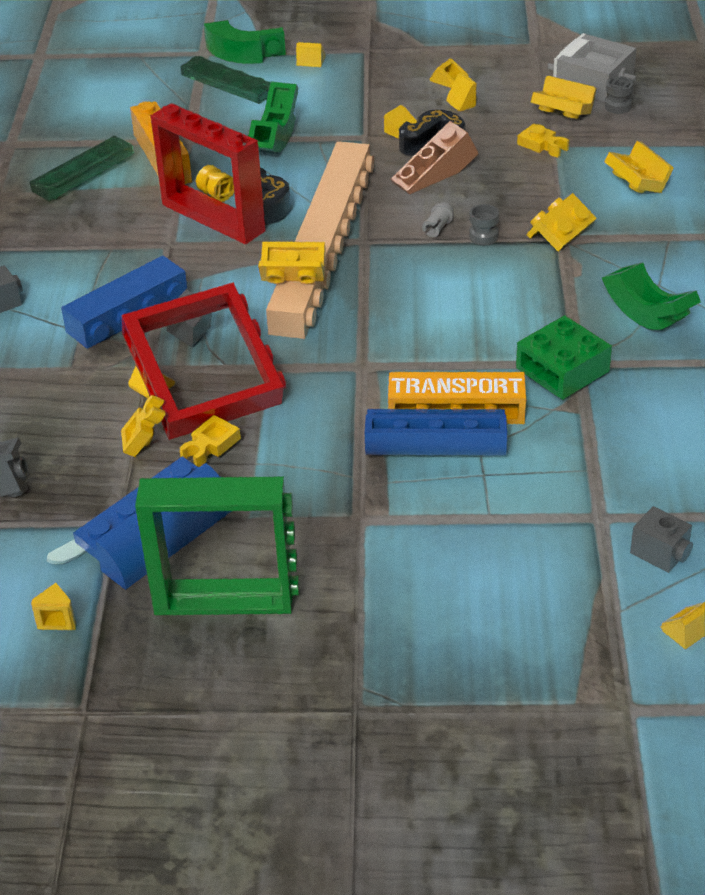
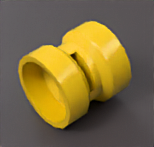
M206 165L199 171L196 178V186L200 191L210 194L211 197L221 202L228 200L233 195L234 184L232 176L222 172L213 165Z

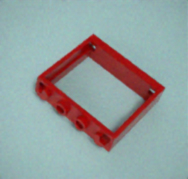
M173 103L163 106L160 110L151 114L162 205L245 245L265 232L258 140ZM179 135L231 158L236 208L185 185Z
M234 282L122 315V335L149 396L154 395L164 400L159 409L165 411L161 424L168 440L194 432L213 415L225 421H231L282 404L283 390L286 388L285 378L281 371H276L273 365L272 351L268 344H263L260 338L259 324L255 318L251 319L248 313L246 297L243 293H238ZM229 308L264 384L178 410L144 333Z

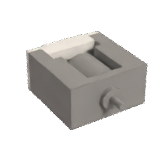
M583 33L554 58V64L548 63V69L554 70V77L596 87L594 99L605 102V98L608 96L606 92L607 80L613 77H626L634 82L636 81L637 77L634 76L637 48Z

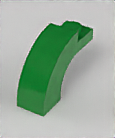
M228 20L204 23L206 47L212 55L222 60L241 64L263 63V58L286 55L283 27L259 31H243L232 27Z
M270 82L261 120L251 121L248 135L258 140L259 150L279 153L283 151L289 142L296 120L294 109L299 90L297 84Z
M644 262L624 266L602 277L608 293L621 311L634 322L648 329L662 330L684 319L685 316L691 313L689 308L701 303L697 290L678 294H670L661 290L650 278Z

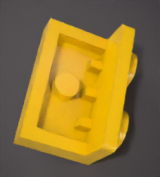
M546 76L543 91L533 92L531 103L538 104L539 110L554 112L555 109L564 111L563 116L579 119V115L591 114L597 89L594 86L554 76Z
M639 141L635 143L630 155L609 152L604 161L613 169L612 173L615 176L629 182L628 186L639 193H644L645 191L662 193L673 171L672 165L643 142Z
M572 193L564 200L560 197L557 198L547 208L549 211L547 214L543 210L531 220L530 223L533 227L526 235L531 239L540 232L559 252L587 229L597 218Z
M262 242L261 261H259L258 265L261 281L273 284L283 283L284 281H299L303 284L324 281L325 242Z

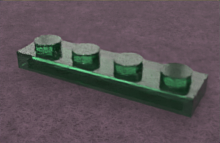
M195 56L180 66L181 75L258 104L267 100L270 82L263 78L246 74L241 70H235L222 63L205 59L202 56Z
M114 135L29 182L31 191L48 201L56 199L61 194L80 186L86 180L101 174L104 170L121 163L124 159L133 155V144Z

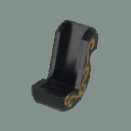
M446 110L426 111L417 118V123L412 124L406 121L399 127V150L404 155L414 156L449 121L465 130L464 119Z
M260 168L265 225H269L284 218L291 210L289 183L285 179L274 175H267L266 170Z

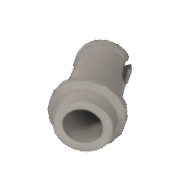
M445 202L435 204L431 210L432 214L422 224L423 232L431 226L426 233L427 236L437 237L444 225L453 220V208Z

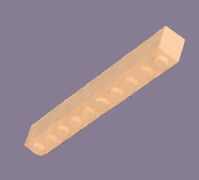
M336 142L295 239V242H325L324 281H316L312 284H303L299 281H284L277 284L266 308L268 335L305 339L309 327H314L316 309L322 307L323 291L328 289L330 285V272L336 270L337 254H341L343 251L344 236L348 237L350 232V220H355L356 205L361 204L363 188H367L368 173H372L374 169V156H370V144Z

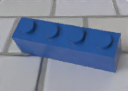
M162 255L62 306L61 310L66 333L86 349L122 331L123 314L178 299L187 289L185 270Z

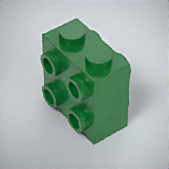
M564 315L517 342L516 368L563 400L610 372L612 345Z

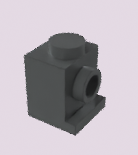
M19 437L0 442V497L6 495L8 497H16L28 489L25 482L29 476V466L26 459L20 456L18 452L22 444Z

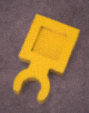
M533 123L517 135V145L538 153L546 150L551 156L560 157L561 149L564 151L569 150V140L567 138L556 137L555 131L549 130L543 125Z
M154 395L149 396L143 409L138 407L121 429L123 453L136 457L144 446L146 447L150 444L154 435L153 426L160 423L165 416V411L159 409L164 403L163 399Z
M213 415L191 433L192 441H188L180 447V457L183 456L187 459L193 456L194 465L200 467L207 462L209 454L219 457L241 439L240 428Z

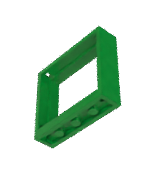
M284 476L140 478L135 508L154 615L291 614L292 595L299 594L300 585L299 575H292V572H297V549H290V545H295V522L287 521V517H292L293 496L292 493H285ZM273 511L279 578L172 579L161 512Z

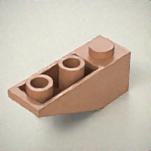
M449 121L391 178V181L410 195L458 174L479 153L468 132Z

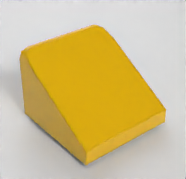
M449 58L434 71L429 80L451 88L458 73L463 72L467 76L469 75L452 58Z
M463 72L458 73L448 93L447 102L458 111L476 107L477 83Z
M399 105L384 115V132L399 139V127L406 121L414 124L417 123V120L404 106Z

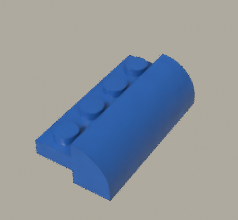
M367 409L364 431L366 455L506 456L507 420L505 409Z
M182 456L152 478L220 476L207 463L197 467ZM138 488L73 532L75 543L96 558L100 563L101 572L125 590L147 574L135 508ZM232 511L161 512L168 557L178 552Z

